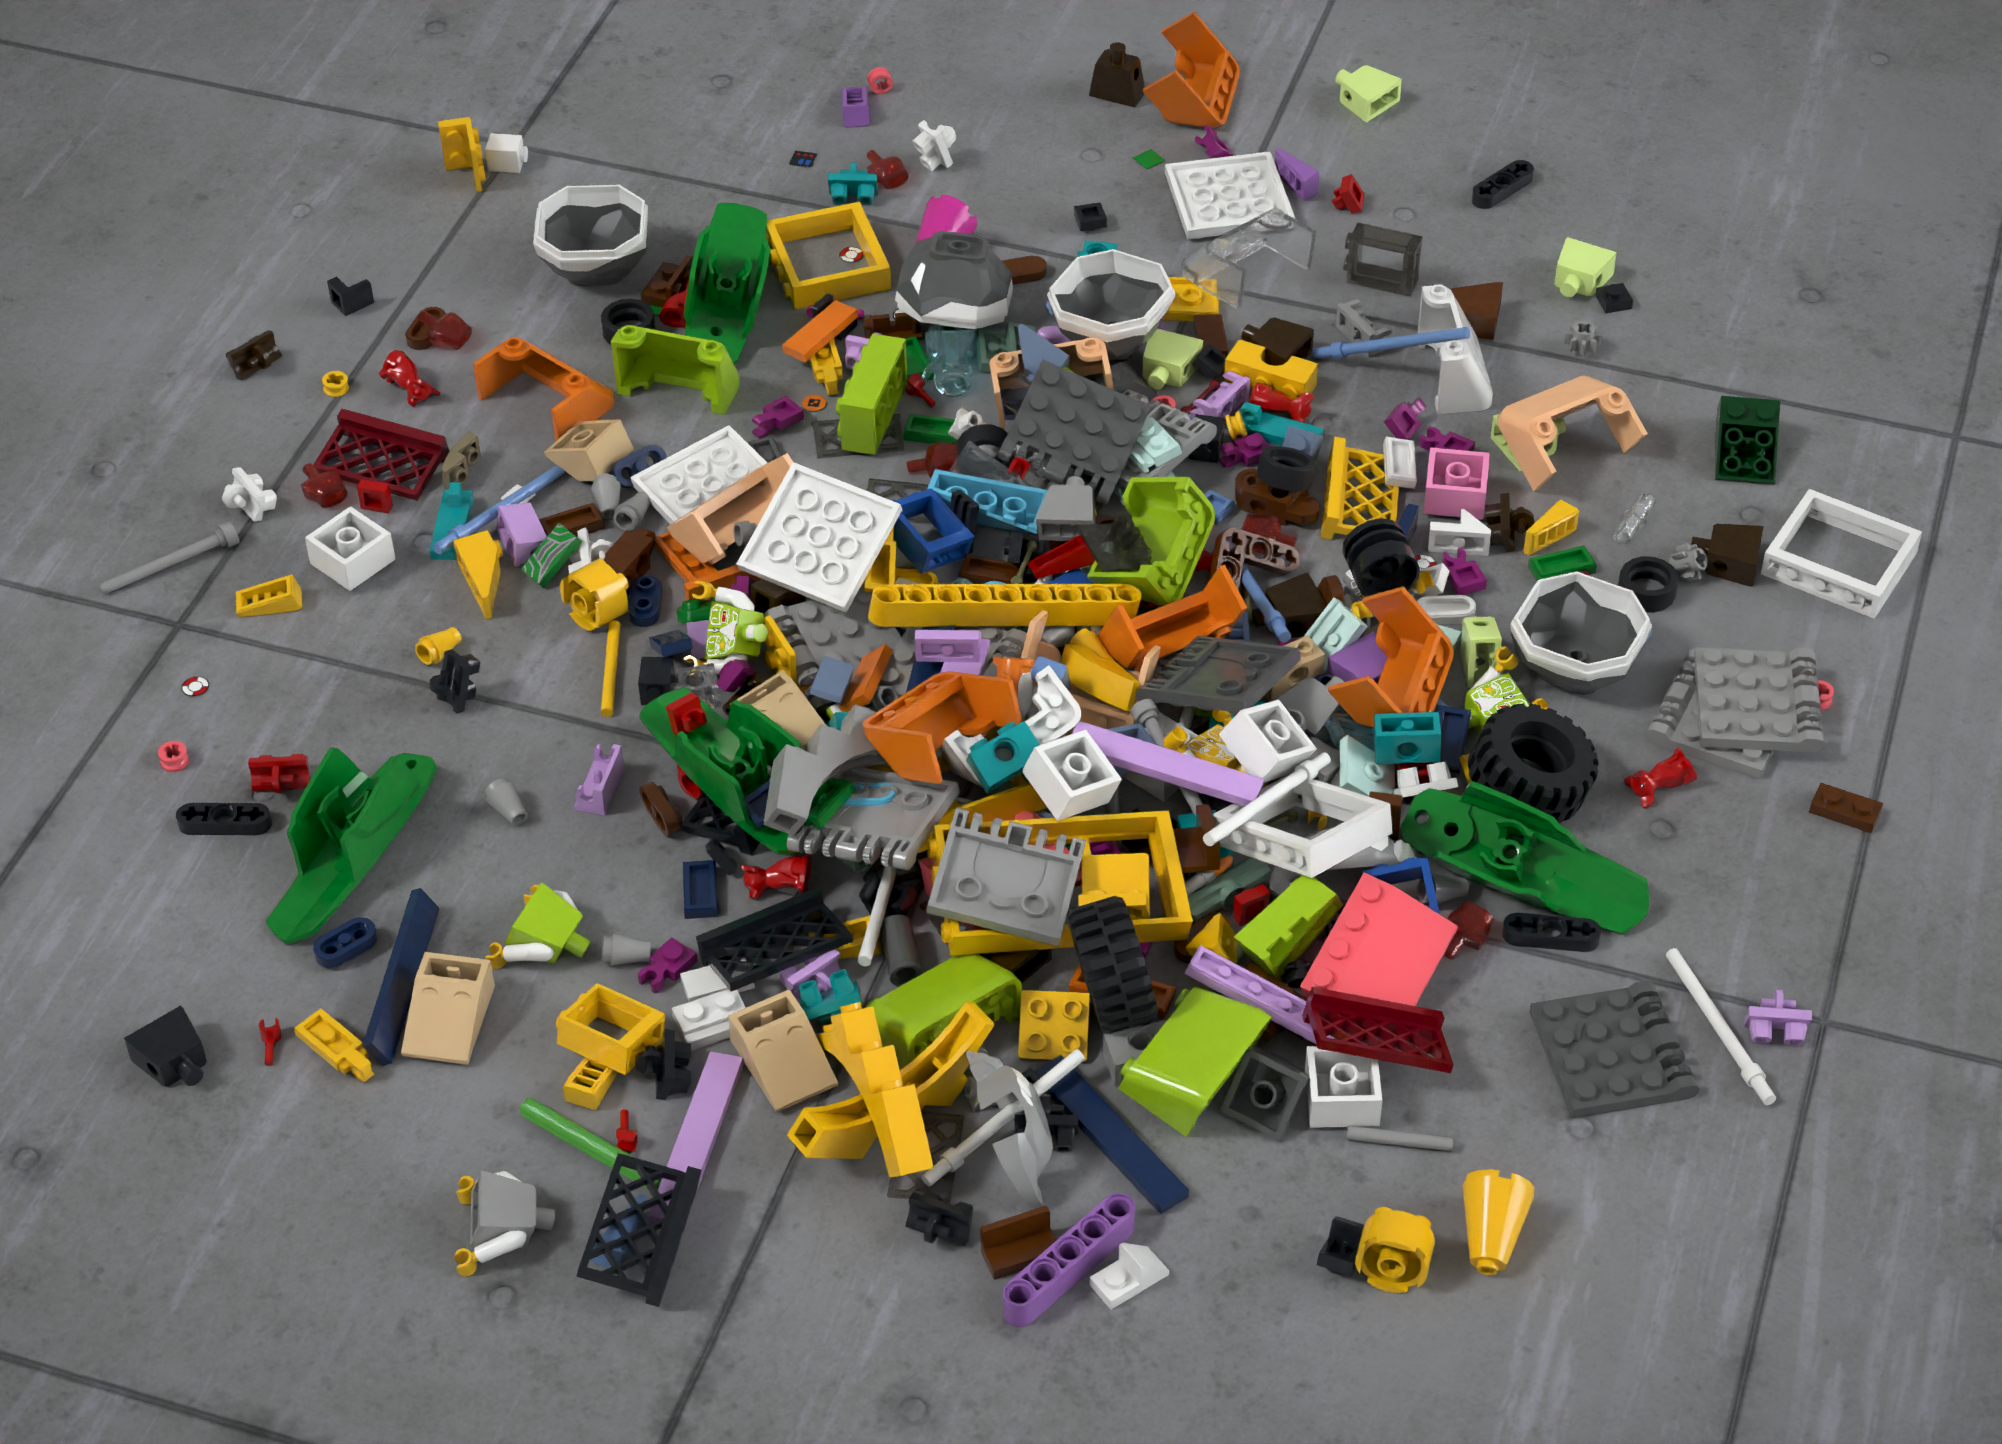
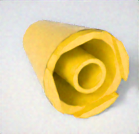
M1493 1169L1477 1170L1468 1173L1462 1185L1470 1264L1476 1268L1477 1272L1484 1275H1496L1499 1271L1506 1269L1534 1199V1186L1529 1180L1514 1173H1511V1179L1499 1177L1500 1170Z

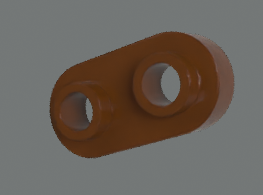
M654 782L640 786L639 791L642 802L661 832L666 837L679 832V824L683 822L681 813L677 806L670 805L664 788L661 785L657 786Z

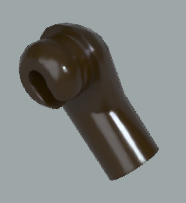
M746 676L742 680L743 686L722 706L727 716L730 714L731 702L761 684L757 676Z

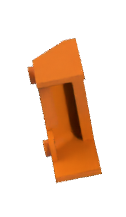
M1194 11L1162 29L1161 33L1177 51L1175 57V67L1177 70L1143 88V92L1158 108L1166 121L1173 124L1197 127L1207 125L1216 129L1227 121L1240 76V67L1232 54Z
M517 337L505 340L473 363L478 398L482 401L522 372L527 373L566 396V399L551 409L555 442L578 421L597 420L611 410L615 404L614 392L610 387L553 354Z
M1223 565L1218 568L1203 591L1130 619L1123 604L1117 606L1099 632L1098 637L1108 653L1125 669H1134V671L1140 672L1144 657L1155 645L1161 647L1159 660L1184 650L1197 636L1222 639L1228 637L1232 633L1231 628L1234 627L1246 611L1247 606L1229 571Z
M1404 586L1364 597L1363 604L1380 622L1376 634V643L1387 656L1378 684L1370 676L1329 686L1328 692L1356 723L1370 728H1374V714L1434 712L1454 656L1450 639Z
M947 671L931 676L865 719L862 726L865 737L900 778H904L907 781L940 784L943 782L935 751L942 747L946 737L956 730L963 735H970V737H976L980 733L982 736H985L989 733L988 730L994 726L1004 727L1013 721L1018 725L1023 721L1012 679Z

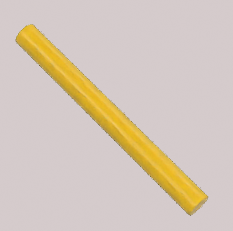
M616 620L608 623L601 701V715L604 717H611L614 709L621 626L620 622Z

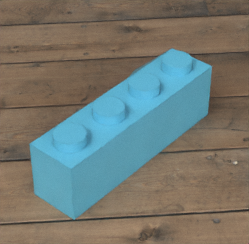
M937 469L934 470L927 490L932 488L949 508L952 492L957 490L964 492L979 504L977 525L1037 535L1036 515L1048 491Z

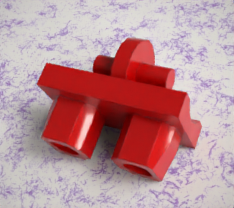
M292 754L285 757L261 755L259 758H249L248 765L251 774L252 791L273 790L275 794H282L283 789H305L310 781L308 757L304 754Z

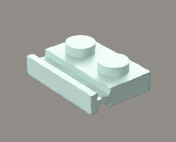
M1151 417L1145 421L1129 457L1144 473L1149 472V467L1153 465L1158 467L1181 455L1182 452L1180 445Z
M1334 597L1305 634L1325 653L1324 673L1326 674L1328 657L1357 641L1368 627L1349 608L1345 607L1340 600Z

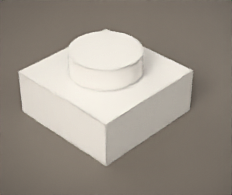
M1441 563L1421 569L1420 572H1430L1434 586L1427 587L1423 594H1415V598L1418 600L1425 596H1437L1443 593L1450 572L1448 568Z

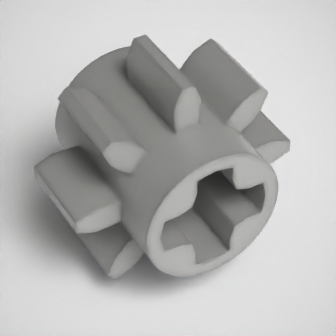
M1579 321L1575 325H1570V331L1565 334L1564 344L1570 345L1569 351L1574 355L1585 357L1591 353H1596V346H1600L1602 334L1596 333L1597 327L1592 323Z
M1689 543L1676 546L1677 553L1671 554L1669 564L1674 567L1680 580L1687 579L1690 582L1700 579V571H1704L1708 564L1707 556L1703 549L1697 548L1696 544L1689 545Z

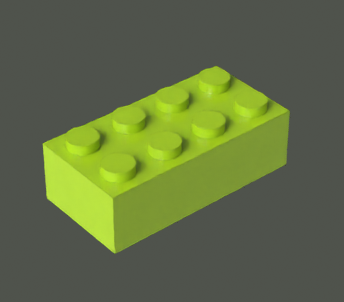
M872 334L868 344L863 345L861 359L859 362H855L851 380L847 379L843 397H839L836 403V414L840 415L837 436L841 438L842 450L876 455L907 386L906 339Z

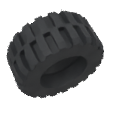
M1523 703L1512 705L1511 708L1507 706L1497 710L1485 722L1470 751L1467 766L1471 781L1504 793L1553 816L1558 823L1569 820L1580 809L1598 775L1597 753L1594 752L1595 748L1592 741L1585 738L1586 733L1580 726L1576 727L1572 724L1573 720L1566 715L1562 717L1556 714L1557 711L1551 708L1545 710L1536 704H1530L1527 707ZM1520 758H1525L1538 764L1546 772L1530 767Z
M1112 896L1072 908L1067 914V920L1101 1031L1112 1034L1153 1021L1159 1014L1140 943L1123 898Z

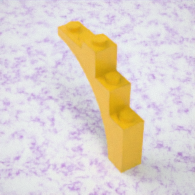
M965 1002L950 1024L934 1042L911 1063L900 1070L903 1086L915 1084L920 1110L925 1105L952 1106L969 1080L963 1074L970 1064L966 1051L977 1053L995 1025L975 1002ZM861 1094L845 1101L830 1105L803 1108L787 1136L806 1158L863 1159L875 1141L877 1133Z
M860 1002L841 1006V1014L830 1016L832 1024L822 1026L824 1033L817 1034L816 1037L822 1049L833 1054L854 1080L875 1126L889 1178L934 1168L915 1084L903 1086L894 1045L882 1047L874 1007L862 1009Z

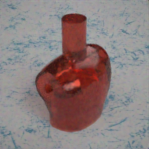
M870 150L867 153V158L872 164L866 170L868 174H877V183L883 185L886 189H893L907 182L909 174L898 156L882 159L875 150Z
M422 311L418 316V321L430 327L427 337L436 346H447L458 350L468 341L472 334V327L456 313L449 312L440 319L425 311Z
M937 442L931 444L927 448L925 458L907 461L908 472L926 470L929 477L932 478L935 469L948 472L961 470L958 464L957 443Z
M310 463L303 467V473L309 478L301 484L302 492L306 499L318 503L322 508L332 507L345 500L348 493L343 485L342 478L336 470L319 473Z
M1248 514L1241 530L1295 547L1297 538L1280 533L1281 521L1274 515L1256 516ZM1253 544V551L1264 554V550L1260 545Z
M1469 901L1464 902L1460 908L1451 912L1447 920L1457 925L1458 929L1444 956L1453 960L1463 945L1480 950L1490 933L1494 917L1487 910Z

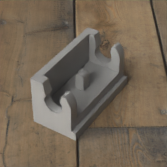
M1359 299L1345 304H1337L1336 327L1352 343L1387 338L1386 335H1390L1393 332L1388 327L1378 329L1365 317V313L1362 310L1354 311L1353 309L1363 305ZM1385 350L1366 352L1364 354L1369 358Z

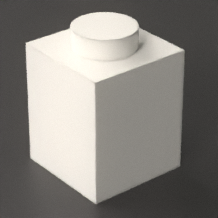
M490 133L485 148L488 171L520 173L523 162H527L528 148L523 146L522 135Z

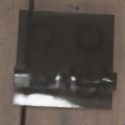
M1125 511L1118 512L1115 515L1114 523L1077 526L1102 572L1139 570L1141 565H1152L1150 562L1152 551L1144 541L1139 528L1135 527L1132 516Z

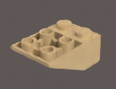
M784 670L736 699L741 703L752 705L781 726L800 742L804 751L807 749L808 740L821 724L826 725Z
M424 952L415 977L401 1050L402 1056L468 1065L495 987L490 960Z
M790 989L728 1015L730 1041L740 1057H743L745 1065L776 1113L838 1086V1081L814 1030Z

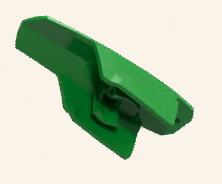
M718 203L710 226H706L699 233L692 260L684 307V318L686 320L685 336L722 343L734 365H736L757 317L771 248L768 245V239L765 238L767 214L765 212L737 203Z
M688 688L665 693L649 702L639 714L642 723L685 774L728 817L753 838L778 855L801 853L788 850V833L768 826H764L759 830L749 817L744 799L770 780L773 761L786 744L802 749L798 740L750 704L741 703L738 700L731 702L727 722L700 698L701 707L705 711L708 723L697 727L687 734L681 731L675 735L672 732L665 706L691 693Z
M330 747L293 810L290 825L287 829V836L294 854L298 876L265 921L271 932L280 941L287 945L316 934L367 875L405 825L431 784L438 768L430 756L410 753L391 756L369 778L341 750Z
M1471 781L1466 786L1463 796L1431 788L1422 791L1414 797L1402 822L1401 828L1404 842L1432 859V862L1472 881L1566 917L1594 920L1599 924L1600 928L1621 935L1636 927L1648 915L1650 895L1645 877L1586 848L1570 830L1561 826L1553 816L1477 782ZM1420 815H1428L1429 819L1423 824L1417 822ZM1456 827L1458 828V833L1454 836H1448L1445 828Z

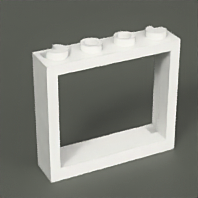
M1809 489L1766 550L1761 575L1875 619L1916 556L1922 531ZM1811 517L1895 549L1898 553L1877 585L1874 586L1784 550L1806 518ZM1775 564H1778V565H1779V569L1776 568V567H1773V566H1774ZM1866 599L1872 601V604L1866 603Z
M1289 775L1262 788L1259 796H1261L1263 793L1271 789L1273 786L1281 782ZM1312 779L1308 783L1302 782L1219 840L1220 847L1313 878L1392 834L1390 803ZM1233 803L1212 814L1215 827L1244 806ZM1294 806L1344 821L1312 840L1262 824Z

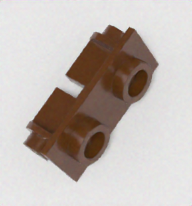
M905 312L895 313V321H890L889 314L869 315V318L864 319L865 338L870 339L871 335L877 332L884 336L904 339L916 336L917 339H923L921 322Z

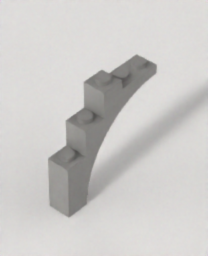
M855 704L842 720L840 731L834 727L821 724L808 740L806 751L799 747L785 745L773 761L763 825L794 836L807 820L813 797L822 784L840 773L859 767L890 766L865 737L862 723L865 719L876 713L875 711ZM942 747L935 751L937 760L941 757Z

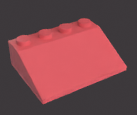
M1363 873L1300 985L1302 994L1306 997L1305 1001L1307 1002L1311 987H1317L1416 1006L1455 935L1458 926L1395 886Z

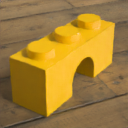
M1240 339L1225 359L1224 374L1231 371L1242 377H1249L1250 390H1253L1257 382H1261L1270 386L1271 389L1284 392L1294 399L1302 393H1312L1317 386L1318 363L1291 356L1283 365H1268L1264 363L1265 347ZM1224 378L1225 382L1233 383L1231 380Z

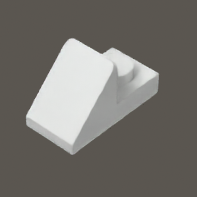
M1461 509L1460 524L1430 522L1428 552L1443 553L1447 551V553L1457 554L1458 548H1462L1466 555L1488 556L1491 530L1465 509Z
M1121 1243L1119 1244V1260L1090 1276L1089 1285L1112 1310L1168 1276L1169 1270L1148 1246Z

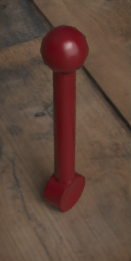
M1218 380L1210 381L1209 387L1197 399L1204 400L1212 391L1218 390L1220 382ZM1192 402L1189 406L1182 407L1180 411L1190 414L1196 406Z

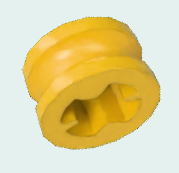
M330 371L322 378L323 391L327 396L339 397L346 394L349 390L348 377L344 372Z
M1237 411L1234 416L1225 415L1232 440L1237 439L1238 435L1247 436L1245 423L1240 411Z

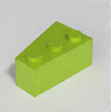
M1301 875L1238 932L1234 938L1250 960L1280 981L1281 975L1284 974L1283 968L1290 962L1298 960L1341 909L1343 903L1335 892L1315 877L1310 878Z

